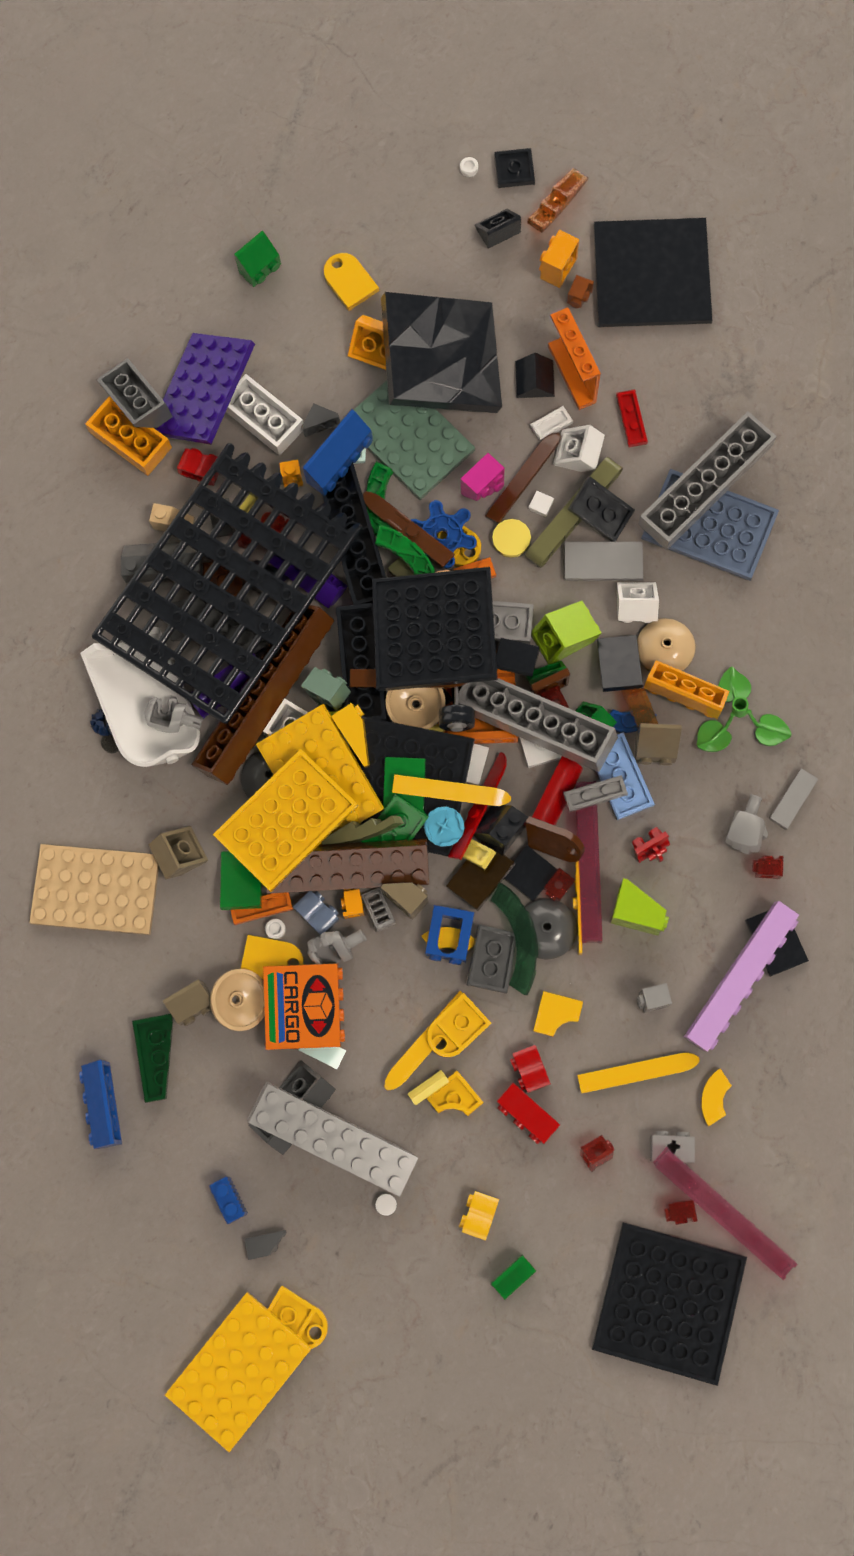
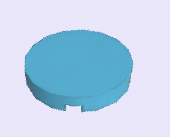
M438 807L428 814L429 817L424 823L425 834L435 845L441 847L451 846L457 843L463 836L465 829L464 820L455 809Z

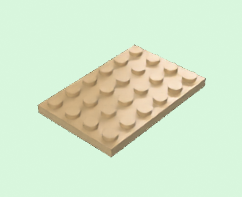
M41 844L29 923L33 925L150 935L159 865L153 854Z

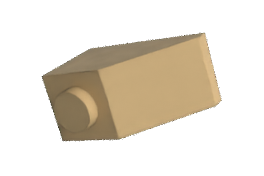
M153 503L149 519L154 530L166 531L180 510L172 506ZM187 514L184 519L193 524L195 518Z

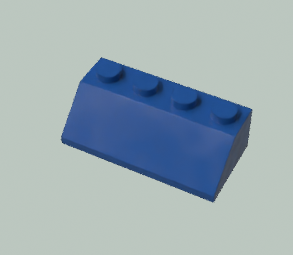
M351 409L303 466L306 483L324 496L335 488L336 481L346 475L348 467L352 462L355 463L359 459L364 448L367 449L373 441L372 430L353 409Z
M97 1060L82 1065L79 1077L81 1083H84L85 1088L82 1096L83 1102L87 1104L88 1108L85 1116L86 1122L91 1128V1133H89L90 1145H93L94 1149L122 1145L110 1062Z

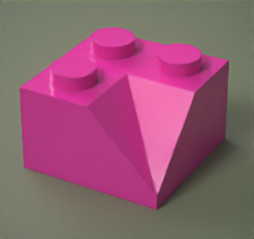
M487 453L460 479L461 494L478 501L481 497L485 498L486 496H491L494 492H499L504 486L505 468Z

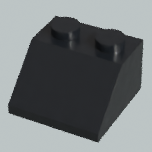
M511 805L491 806L482 817L473 836L503 856L526 828L525 822L528 816Z

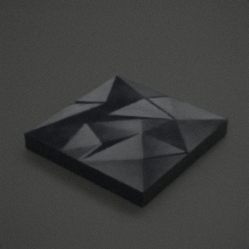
M385 292L381 297L389 405L498 413L502 408L492 302Z

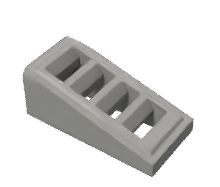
M380 887L361 895L377 932L396 924ZM379 894V898L368 902V898ZM382 901V905L373 909L371 908V905H374ZM385 908V912L374 915L375 912ZM388 915L389 919L380 923L377 922L378 919Z

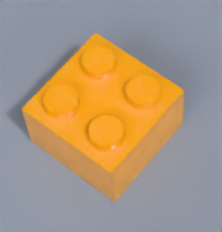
M559 230L556 236L553 235L551 237L548 250H544L540 257L541 265L539 271H541L540 279L561 288L578 258L579 239Z

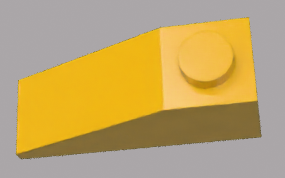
M350 703L331 717L363 766L368 767L370 764L365 722L362 718L364 713L359 705L354 706V704Z

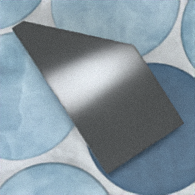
M286 1230L245 1238L248 1260L270 1256L273 1252H276L282 1237H285L287 1233Z

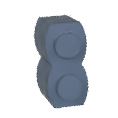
M309 891L293 908L321 935L324 932H328L339 921L337 917L339 913L332 905L327 907L323 903L325 898L318 891L315 893Z

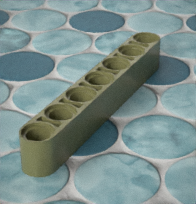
M606 457L590 477L606 489H609L619 477L623 468L609 457ZM579 490L526 552L525 556L540 568L546 564L582 521L568 510Z

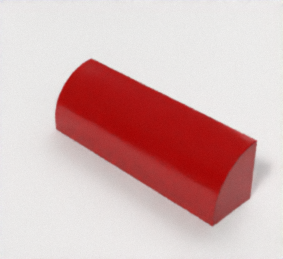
M561 757L532 816L533 818L556 826L566 806L563 793L574 789L583 771L581 765L566 757Z

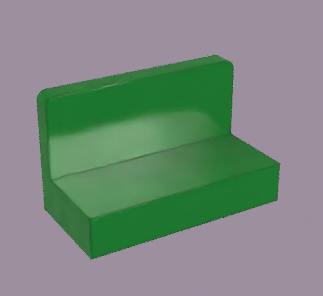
M521 1255L495 1278L491 1285L505 1300L531 1277L536 1270Z

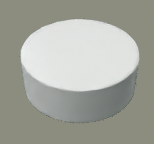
M472 157L464 158L460 163L461 174L465 177L475 176L478 172L477 160Z
M271 919L265 926V932L271 939L277 940L285 935L286 926L280 919Z
M383 1194L376 1200V1209L381 1215H391L396 1210L397 1202L392 1195Z

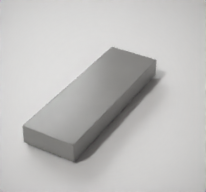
M800 769L769 820L787 830L818 781V778Z
M622 775L563 793L569 813L628 795Z

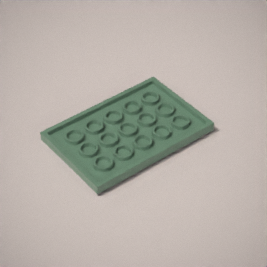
M387 380L354 409L372 430L373 441L367 449L385 466L391 468L393 474L419 500L425 497L475 451V447L435 408L389 405Z

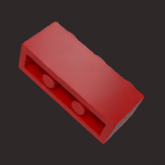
M514 1083L497 1100L499 1104L497 1109L505 1116L510 1114L515 1119L513 1123L521 1130L527 1129L531 1133L529 1137L536 1144L540 1142L545 1144L560 1126L555 1119Z

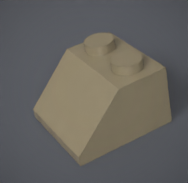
M191 826L161 833L149 844L166 880L181 876L208 861Z
M413 883L383 884L381 886L382 893L412 920L428 904L427 891L420 884L416 886Z
M199 979L163 1000L164 1005L179 1025L184 1024L188 1026L196 1021L195 1017L202 1014L204 1016L212 1011L210 1005L211 994L206 985Z

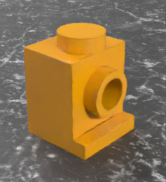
M298 459L279 463L284 488L290 483H297L298 487L303 486Z
M343 889L344 897L341 898L342 909L347 911L343 912L344 919L365 916L360 889Z

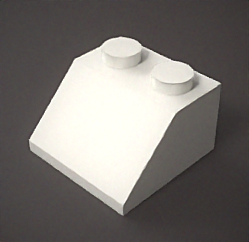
M591 425L563 429L553 465L579 472L595 470L605 435Z
M617 582L618 621L625 623L632 621H642L644 623L658 621L659 597L656 582Z

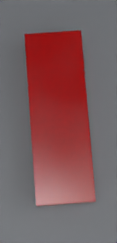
M635 389L616 393L628 448L647 444L648 440Z

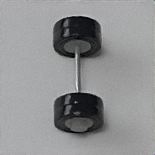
M455 687V705L445 706L439 710V727L446 731H467L475 726V711L470 706L459 705L458 687Z

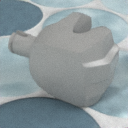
M154 697L149 700L144 713L148 726L166 733L179 732L180 726L183 724L198 729L201 728L203 717L186 713V704L178 703L176 697H170L167 713H163L161 710L162 699Z
M752 794L749 796L745 811H735L726 836V843L744 854L759 853L762 840L768 836L764 819L757 815L762 798Z
M362 929L346 938L340 931L324 932L321 936L307 942V954L314 964H337L342 960L346 962L353 958L351 948L366 941L367 938Z

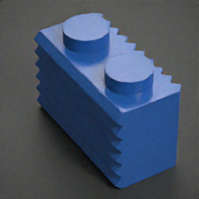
M224 1177L209 1185L227 1224H231L248 1214L245 1211L246 1208H244L242 1200H240V1196H238L239 1193L236 1192L237 1189H235L231 1177Z

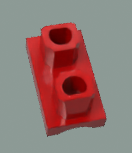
M657 827L649 831L648 836L651 840L646 843L641 837L632 841L636 859L639 863L647 858L649 861L656 858L659 862H662L664 860L662 854L667 852L666 847L670 845L669 835L666 831L662 833Z

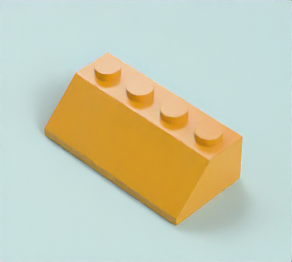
M365 315L356 320L348 357L386 370L382 321Z
M657 660L644 686L652 694H659L671 702H678L690 710H697L707 717L716 719L721 714L730 692Z

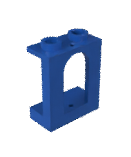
M434 905L425 952L426 956H429V959L433 961H441V958L448 959L449 963L461 965V962L466 963L474 912ZM442 918L462 921L458 947L450 954L443 953L438 947Z

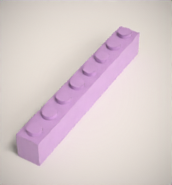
M780 901L773 903L684 1035V1038L703 1051L708 1052L709 1049H714L719 1041L716 1038L720 1032L724 1033L729 1027L730 1023L728 1020L732 1015L735 1016L741 1009L739 1004L743 998L747 999L753 991L751 988L755 981L758 982L764 974L762 970L765 965H770L776 956L774 952L777 947L781 948L787 940L786 934L789 930L793 931L798 924L796 919L799 914Z

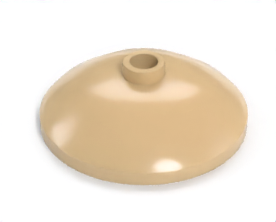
M667 618L652 621L641 630L637 638L639 659L648 671H651L656 660L680 671H684L693 660L695 654L694 637L690 630L679 621ZM664 641H669L671 645H664Z
M442 688L390 690L386 695V710L393 723L430 729L439 721V710L445 707V695ZM414 701H418L420 705L419 707L414 708L412 706V703Z
M234 969L221 975L215 982L210 996L211 1010L216 1020L225 1028L234 1031H245L258 1025L265 1016L264 981L261 977L247 969ZM234 996L237 998L236 1003L232 1002Z

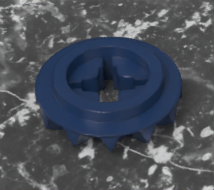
M97 709V712L92 714V720L90 721L93 731L101 736L112 735L108 722L106 726L103 723L105 719L103 710Z

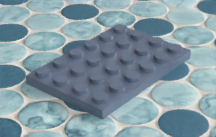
M670 469L664 482V485L661 489V492L659 494V497L668 488H670L683 475V473ZM727 491L669 550L751 581L779 510ZM644 530L641 539L661 546Z

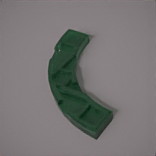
M499 883L490 901L502 910L510 922L517 948L515 970L509 985L523 995H528L535 979L538 957V941L535 927L529 912L525 909L519 897L506 885Z

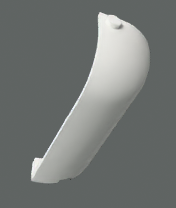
M153 627L149 635L159 640L162 632L159 627ZM123 642L118 644L125 651L129 649V646ZM93 643L80 653L115 743L126 760L142 767L164 763L172 764L196 749L200 739L198 728L183 724L180 726L179 732L166 733L148 726L145 720L144 713L149 700L154 697L162 699L161 710L163 713L168 712L170 697H176L178 703L186 704V713L195 715L187 699L100 643ZM137 651L134 654V656L142 662L146 658ZM172 658L168 660L170 665L174 664ZM154 662L150 665V667L158 672L162 669V667ZM170 672L166 676L175 683L178 680V678Z

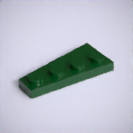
M171 1014L132 1021L145 1103L167 1099L174 1019Z

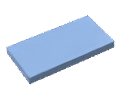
M624 733L617 735L618 738L600 772L596 771L600 781L622 775L628 795L609 801L617 820L655 805Z

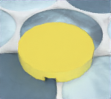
M504 520L494 529L492 536L493 546L505 557H518L530 546V530L520 520Z

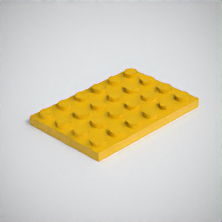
M321 704L256 744L273 775L301 749L358 804V807L332 833L352 821L361 823L384 809L324 704Z
M300 749L213 836L272 892L358 807V804Z
M247 1292L166 1392L165 1396L224 1449L230 1452L310 1352L312 1347Z

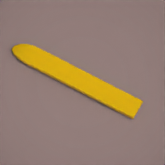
M394 774L392 793L491 806H501L511 801V796L498 788Z
M579 861L575 862L576 897H573V910L577 909L578 955H582Z
M459 991L455 995V997L448 1003V1005L441 1011V1013L444 1010H446L462 994L461 991ZM429 1026L390 1070L385 1080L384 1088L386 1090H394L401 1086L430 1054L432 1050L427 1043V1030ZM436 1038L434 1042L435 1047L443 1038Z
M679 1053L577 1076L582 1094L685 1072L697 1066L700 1059L695 1054Z

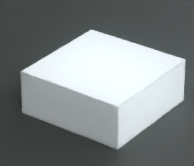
M536 491L528 510L546 517L554 502V498Z

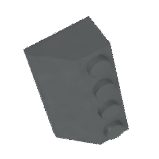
M128 358L97 379L134 427L158 428L173 417L166 403Z
M180 542L166 543L162 551L171 556ZM156 543L124 545L121 555V576L125 583H129ZM187 546L178 561L187 566L197 551ZM202 559L194 569L200 575H202ZM149 567L139 582L153 581L158 572Z
M302 1060L279 1087L319 1108H322L336 1090ZM252 1124L248 1125L268 1145L282 1155L292 1145Z

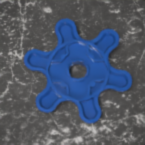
M434 500L429 504L430 517L426 521L411 519L453 553L457 548L462 547L471 550L477 545L476 538L465 534L462 530L463 525L471 518L470 511L465 508L458 510L454 515H448L443 510V504L438 500ZM445 531L448 535L446 539H439L436 536L437 533ZM453 557L444 568L453 567L455 558Z

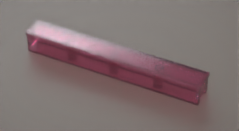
M596 781L576 782L575 789L596 783ZM597 805L576 811L577 837L585 847V852L579 860L582 943L601 944L603 940Z
M668 1147L653 1161L658 1170L783 1281L790 1270L798 1265L788 1253Z

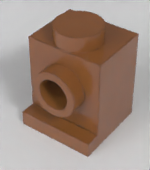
M576 275L568 293L567 303L574 308H581L584 302L587 303L590 293L592 294L594 281Z

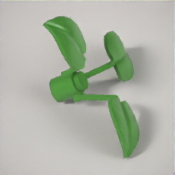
M731 666L723 674L718 686L730 691L726 702H732V713L724 727L716 720H709L703 723L698 731L697 747L707 752H717L725 749L732 740L731 734L726 729L735 716L741 718L746 714L749 715L754 725L758 727L755 731L756 739L765 746L778 745L789 739L792 734L787 724L775 715H763L760 718V724L756 721L751 713L752 711L748 709L749 703L746 699L751 693V684L744 675Z

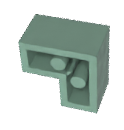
M314 667L301 685L318 705L324 704L330 712L333 709L338 711L351 692L346 686L347 682L339 676L337 678L333 677L324 668L320 670Z

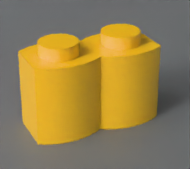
M476 1191L474 1195L470 1194L466 1204L467 1207H470L467 1216H462L459 1227L463 1228L462 1233L486 1241L499 1199Z

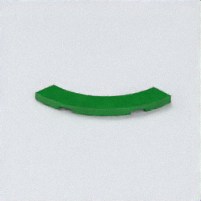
M376 461L369 475L366 491L377 494L385 499L387 485L393 470ZM366 506L376 537L379 525L392 528Z
M379 525L375 545L388 549L398 555L410 567L414 575L435 573L429 558L415 542H412L402 533L392 528Z

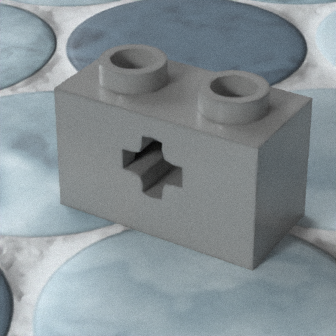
M667 983L642 989L637 997L639 1009H643V1012L647 1013L668 1008L672 1001Z
M656 1131V1135H651L650 1161L695 1163V1137H690L689 1132H677V1136H669L668 1131ZM672 1141H674V1145H678V1149H675L673 1153H671V1149L667 1148V1145L671 1144Z

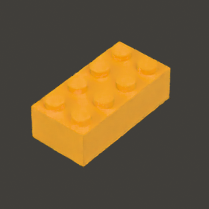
M110 396L85 423L90 434L147 476L172 449L169 439L155 428L134 427Z

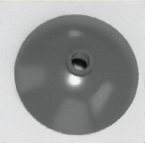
M260 751L247 760L241 773V784L249 799L270 779L266 777V774L271 772Z
M539 899L528 904L520 913L516 924L517 938L522 948L533 957L545 960L555 959L568 952L574 944L577 935L576 919L572 911L560 901ZM550 924L551 929L547 931L543 928V925Z

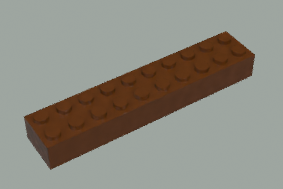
M309 605L232 719L227 724L221 721L218 723L193 761L192 766L207 777L226 785L234 779L239 767L245 762L247 755L256 745L258 738L284 698L288 696L289 690L299 679L300 673L309 663L311 656L320 646L326 633L330 631L331 625L335 621L320 607ZM292 611L286 619V621L284 622V624L282 625L283 628H285V626L288 624V622L294 615ZM271 644L269 645V647L267 648V650L265 651L260 660H263L267 652L270 650V648L272 647ZM248 677V679L246 680V682H245L244 685L242 686L241 690L243 689V687L245 686V684L247 683V681L249 680L250 677Z

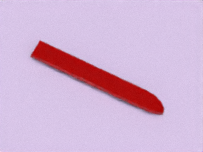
M503 752L499 753L483 786L497 788L507 766V758ZM474 803L464 823L463 836L453 845L448 855L449 858L462 860L488 805Z

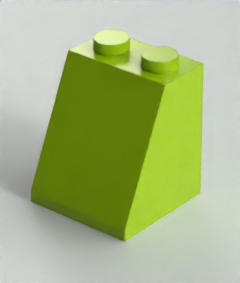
M583 601L545 614L531 631L534 641L540 647V651L548 664L558 662L588 646L602 634Z
M623 878L619 887L611 924L658 936L661 931L664 932L669 917L666 916V909L628 879Z

